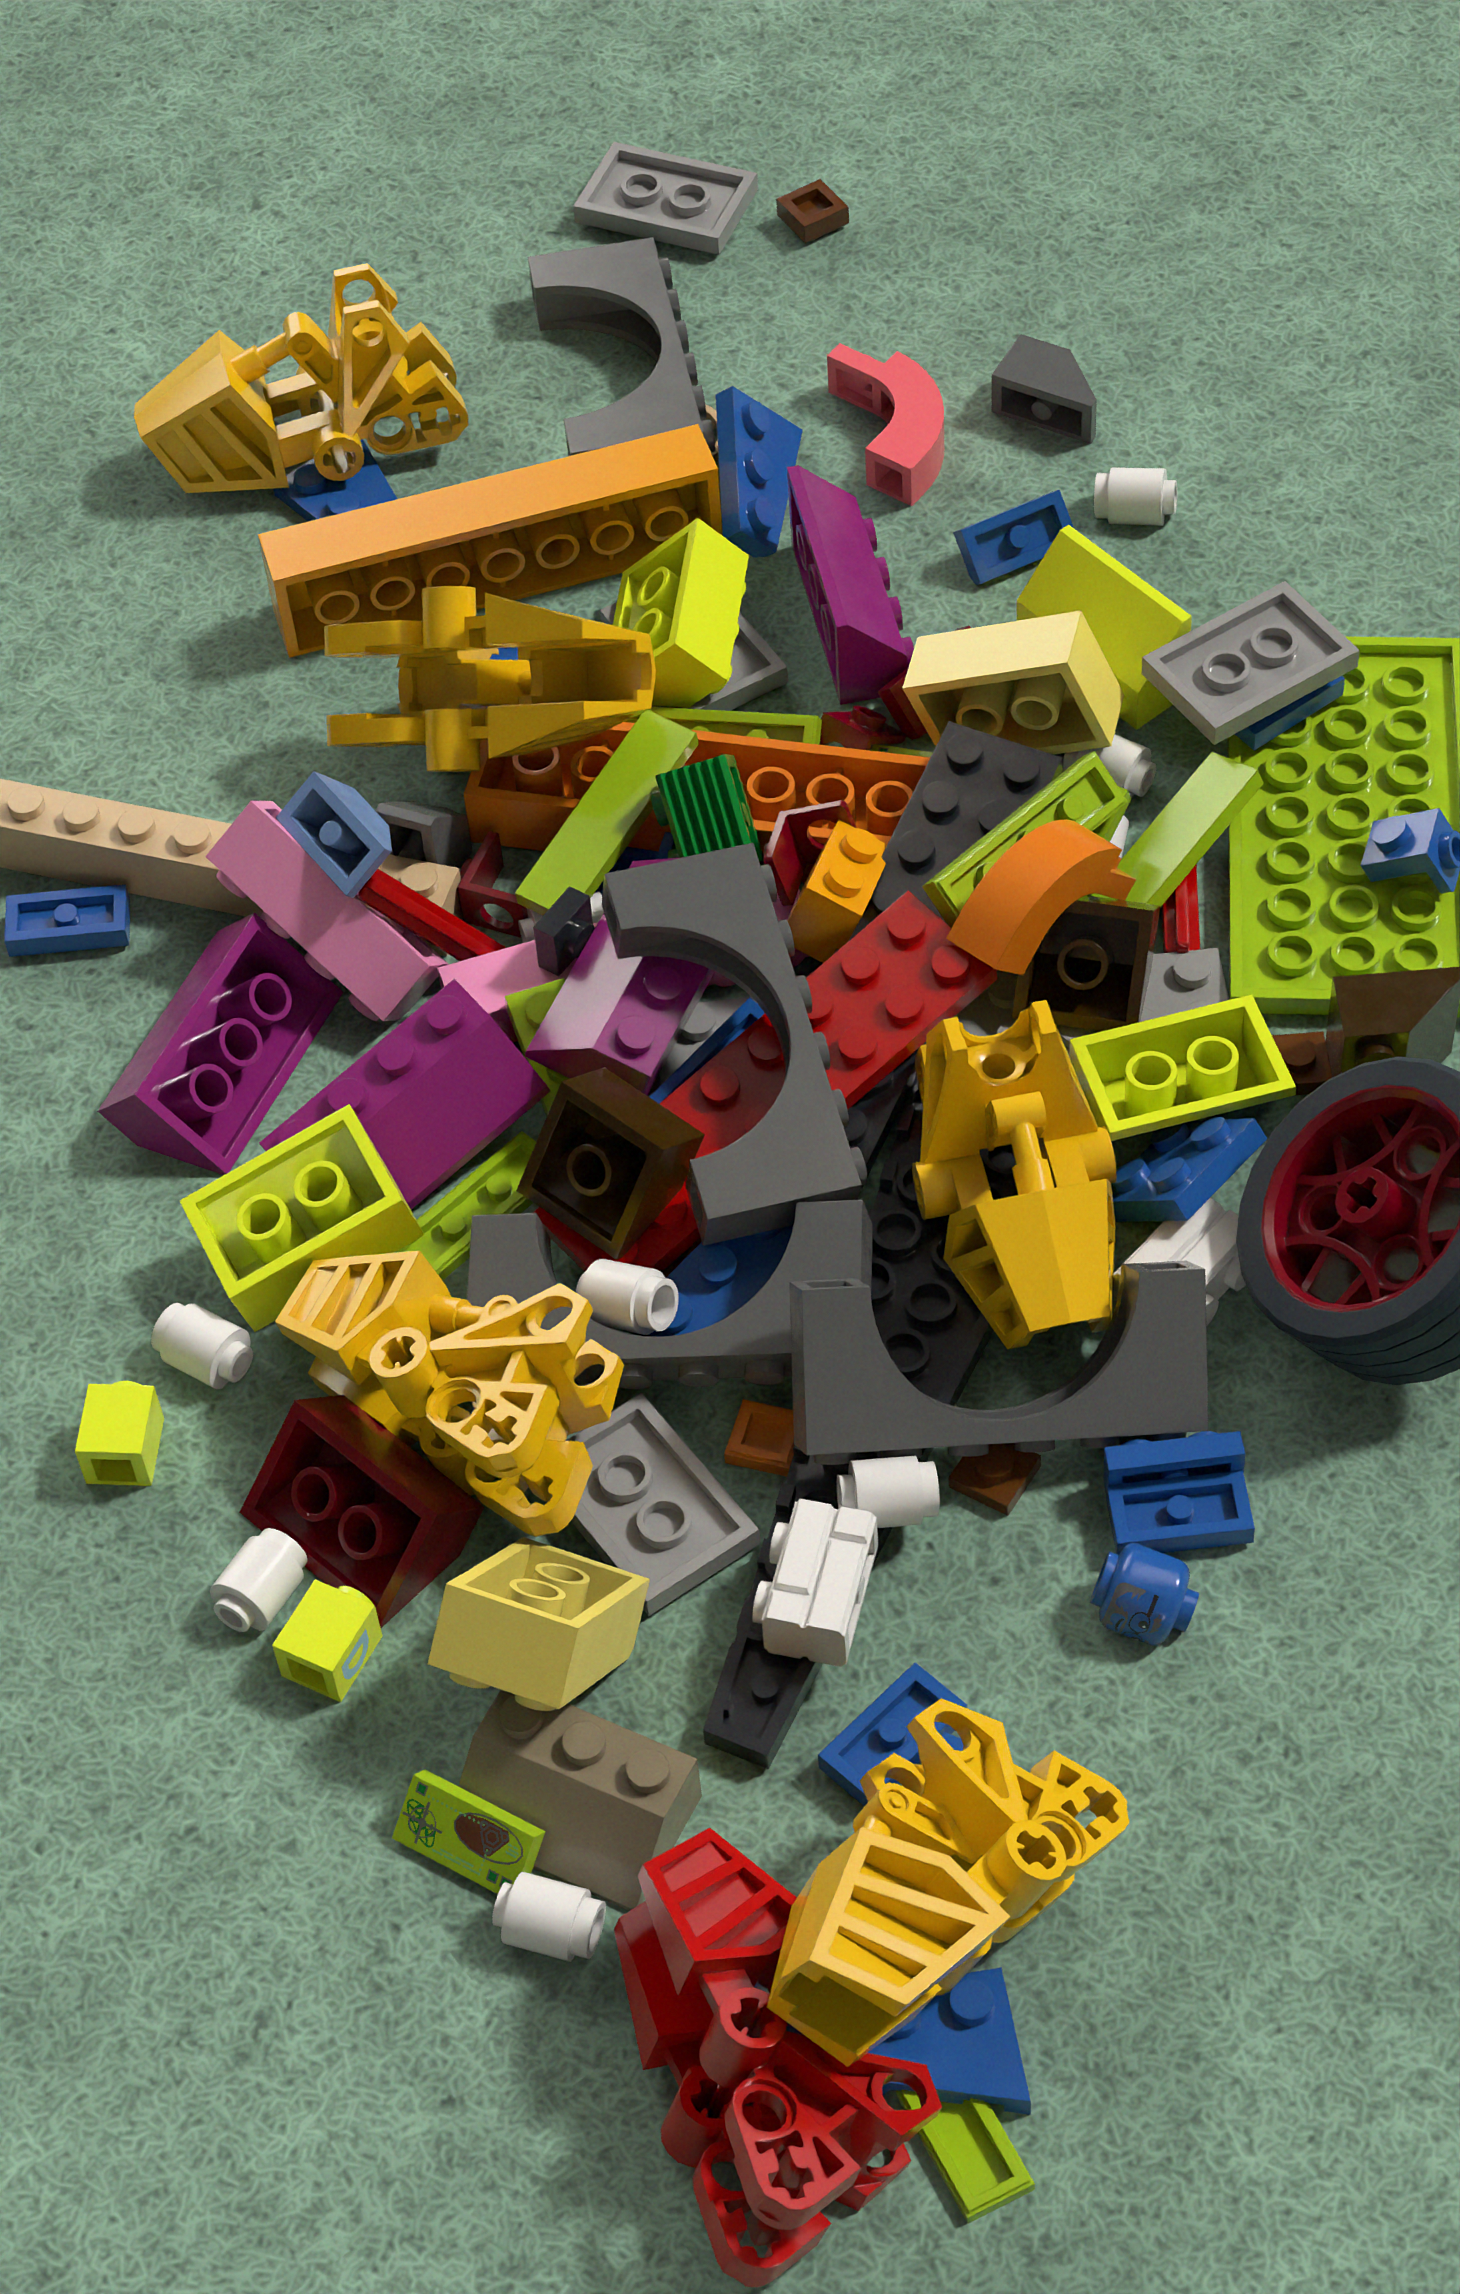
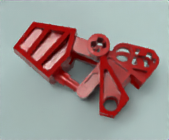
M708 1828L642 1865L637 1877L646 1901L619 1917L614 1933L642 2068L647 2070L669 2065L679 2086V2090L660 2130L662 2144L667 2153L678 2163L688 2167H696L692 2178L693 2190L716 2261L722 2272L746 2287H761L771 2283L818 2245L831 2225V2222L820 2212L823 2208L835 2200L856 2211H860L908 2167L911 2159L904 2142L910 2141L925 2125L937 2117L942 2109V2105L926 2064L866 2053L847 2067L808 2037L785 2031L787 2022L767 2008L791 1907L797 1897L713 1829ZM890 2082H901L908 2085L918 2095L921 2108L894 2110L884 2099L882 2086ZM753 2102V2105H752V2106H746V2105H745V2104H748V2103ZM885 2149L890 2150L891 2161L888 2165L883 2167L867 2165L881 2151ZM718 2162H731L735 2164L743 2190L731 2191L723 2188L716 2182L711 2166ZM752 2210V2213L748 2221L746 2222L744 2214ZM746 2230H748L754 2245H766L768 2247L764 2257H758L757 2251L752 2246L741 2247L739 2243Z

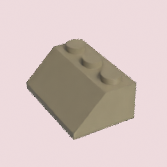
M504 1690L499 1691L473 1735L458 1785L460 1788L546 1831L533 1869L567 1884L589 1889L592 1895L628 1911L645 1900L637 1877L642 1865L675 1846L702 1797L697 1758L568 1703L561 1709L552 1711H538L524 1707L515 1701V1694Z

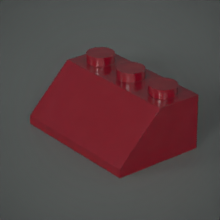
M344 1395L294 1400L239 1513L261 1531L267 1528L276 1529L295 1540L307 1555V1563L304 1567L325 1584L337 1589L340 1586H349L366 1595L375 1605L380 1628H382L460 1556L485 1507Z

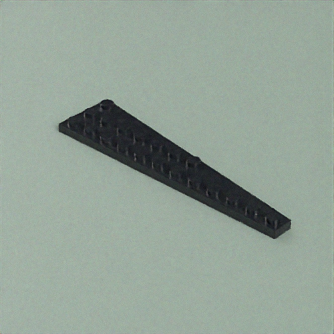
M916 1077L905 1098L896 1126L894 1144L889 1159L885 1160L880 1176L879 1191L873 1209H870L868 1213L872 1222L871 1303L881 1340L899 1371L923 1394L942 1403L955 1406L994 1330L944 1260L949 1215L923 1220L919 1210L914 1188L912 1163L920 1162L923 1105ZM1012 1144L995 1147L993 1151H988L987 1148L979 1150L993 1200L1018 1195L1012 1170L1016 1165ZM795 1444L793 1447L794 1456L785 1483L782 1482L775 1504L776 1513L767 1539L764 1538L757 1560L758 1569L749 1597L744 1600L736 1625L737 1635L735 1641L729 1647L703 1728L704 1743L706 1745L767 1769L770 1768L823 1663L810 1661L806 1656H802L799 1659L769 1653L764 1648L762 1624L753 1622V1606L760 1581L773 1582L777 1564L770 1563V1547L777 1522L789 1524L795 1501L799 1499L831 1504L834 1509H839L837 1476L848 1475L849 1463L837 1465L815 1463L814 1455H806ZM922 1448V1457L918 1459V1462H927L933 1448ZM881 1451L855 1452V1460L881 1458ZM893 1527L877 1528L878 1548L874 1563Z

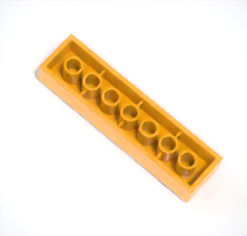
M696 424L258 534L273 611L288 656L291 658L324 649V626L391 620L423 621L422 588L438 586L475 587L476 610L485 608V592L511 600H518L623 573L697 518L723 536L718 468L699 425Z

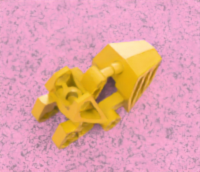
M368 263L333 271L328 337L307 314L302 312L289 314L283 322V333L260 347L253 345L244 350L222 331L218 330L136 402L134 407V419L140 438L185 493L289 488L285 468L314 459L318 472L325 478L334 481L346 480L355 476L361 470L364 463L362 439H366L374 451L384 455H395L442 445L459 438L462 431L468 426V413L461 394L455 389L457 375L449 353L422 322H419L407 332L400 327L391 313L398 304L396 293ZM354 280H365L373 285V293L364 302L352 303L343 297L345 286ZM289 355L299 364L295 376L266 384L264 375L270 372L269 367ZM447 407L448 420L438 422L436 410ZM300 409L302 418L275 425V417ZM410 413H418L421 428H414ZM386 416H394L403 421L401 430L392 436L384 437L378 435L373 431L376 422Z
M438 586L422 588L423 621L391 620L324 626L325 657L381 659L399 657L396 668H400L398 679L400 703H397L401 714L356 713L327 715V746H426V767L428 772L480 771L479 745L481 740H488L489 758L523 755L587 740L652 708L656 668L650 634L521 603L486 592L485 615L476 616L475 587ZM498 648H518V660L490 659L492 655L498 654Z
M1047 1000L1032 1002L1029 1008L1020 1011L1018 1020L1010 1028L991 1036L970 1034L964 1029L963 1023L959 1022L958 1017L943 1019L926 1034V1044L919 1047L915 1057V1072L923 1105L920 1162L912 1163V1173L916 1198L923 1220L949 1215L944 1260L1007 1350L1027 1346L1034 1334L1046 1332L1051 1327L1087 1321L1092 1333L1107 1330L1112 1319L1115 1216L1111 1183H1115L1117 1178L1115 1156L1106 1127L1097 1126L1054 1022ZM1012 1144L1016 1165L1012 1170L1018 1195L993 1200L979 1150L987 1148L988 1151H993L995 1147Z
M421 1251L312 1261L275 1320V1323L283 1335L316 1356L308 1372L315 1385L329 1396H346L407 1446L411 1447L419 1441L421 1449L432 1466L470 1496L475 1494L482 1504L526 1534L538 1537L545 1534L558 1533L574 1517L593 1464L584 1442L566 1441V1438L570 1434L610 1420L624 1367L618 1355L610 1352L596 1341L590 1339L585 1343L587 1325L593 1312V1308L587 1299L563 1284L558 1283L519 1304L512 1296L499 1295L488 1301L484 1307L473 1306L467 1299L451 1297L447 1286ZM560 1307L572 1308L571 1313L552 1329L544 1330L540 1328L542 1320L552 1310ZM595 1364L605 1366L603 1374L594 1383L578 1386L574 1382V1379L589 1366ZM473 1401L472 1406L475 1409L470 1413L457 1405ZM496 1477L502 1478L501 1480L493 1482ZM529 1487L534 1495L543 1501H547V1503L542 1505L541 1503L534 1502L530 1505L524 1493Z
M941 1698L915 1716L906 1726L918 1745L919 1758L922 1765L913 1764L893 1753L870 1769L860 1779V1784L868 1803L854 1818L853 1829L855 1833L818 1864L791 1907L767 2008L844 2065L850 2066L911 2022L936 1995L950 1992L988 1952L992 1942L1002 1943L1011 1939L1057 1901L1073 1883L1075 1872L1080 1868L1082 1869L1102 1853L1130 1823L1127 1813V1800L1119 1789L1109 1781L1055 1750L1031 1767L1029 1773L1013 1764L1002 1722ZM934 1722H942L951 1726L961 1737L963 1750H954L938 1733ZM885 1778L895 1779L901 1785L896 1783L885 1784ZM1090 1810L1097 1818L1084 1828L1076 1818L1081 1813Z

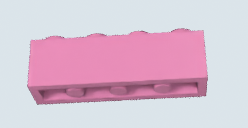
M250 801L205 856L219 869V872L216 874L217 879L233 894L241 898L248 896L263 910L260 918L267 923V926L273 932L285 939L292 937L307 951L304 958L316 972L329 980L338 979L352 992L348 997L349 1001L360 1013L373 1021H377L379 1018L383 1022L401 1019L439 976L437 968L448 965V963L419 936L360 901L358 893L354 898L346 896L276 819V816L282 809L273 801Z

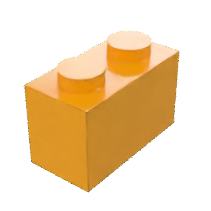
M838 819L787 919L793 935L795 949L824 963L833 955L836 948L840 949L849 941L886 865L882 855L887 844L878 840L870 832L855 828Z

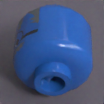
M1131 1543L1126 1545L1119 1555L1108 1552L1096 1581L1090 1603L1100 1607L1098 1612L1099 1619L1107 1629L1156 1646L1167 1639L1172 1628L1183 1632L1186 1631L1194 1613L1199 1592L1187 1588L1190 1573L1186 1563L1182 1560L1143 1545Z

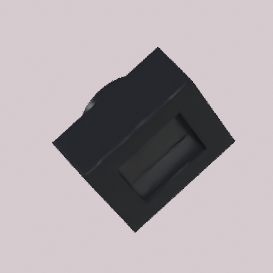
M569 886L534 925L533 930L540 968L559 977L575 958H579L595 929L589 895Z

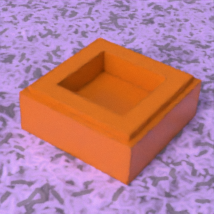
M743 1399L724 1453L725 1463L787 1477L794 1456L793 1410Z

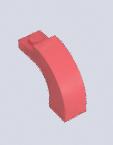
M839 343L827 355L828 393L879 416L888 424L865 448L866 485L907 505L913 506L937 478L944 459V406L939 388L926 370L911 358L898 351L885 363H882L869 355Z

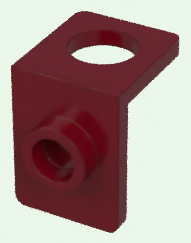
M854 706L852 711L823 712L819 745L828 746L833 742H837L845 748L870 750L871 745L901 744L907 735L886 724V717L866 707Z
M839 800L779 812L769 843H766L764 846L763 857L764 864H769L772 869L777 894L782 906L794 904L806 865L816 862L825 845L813 839L809 832V825L817 820H829L836 824L839 819L856 828L845 801Z
M489 831L474 858L466 859L460 871L461 881L458 885V893L463 921L521 938L518 921L528 918L527 908L518 904L516 895L492 889L504 867L499 833ZM495 904L504 908L512 916L513 922H502L493 918L485 910L484 905Z

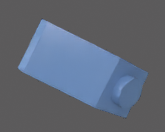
M315 771L312 772L276 816L281 825L340 890L351 898L355 897L392 852L389 825L356 789Z

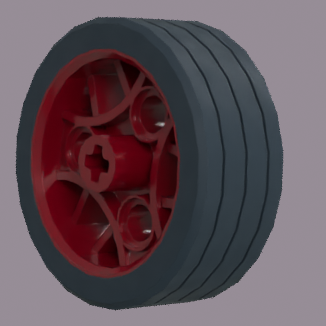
M1394 1057L1363 1063L1327 1080L1302 1099L1268 1138L1251 1168L1239 1206L1236 1237L1241 1275L1255 1305L1278 1329L1330 1363L1362 1380L1403 1385L1432 1381L1460 1369V1071L1431 1059ZM1360 1271L1361 1274H1360V1275L1357 1277V1279L1353 1282V1280L1355 1279L1357 1273Z

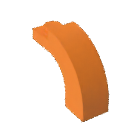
M1073 820L1052 821L1029 832L995 862L966 901L946 939L994 969L1023 975L1049 928L1072 903L1085 895L1094 893L1118 900H1125L1136 879L1117 868L1122 859L1119 857L1122 852L1121 848Z

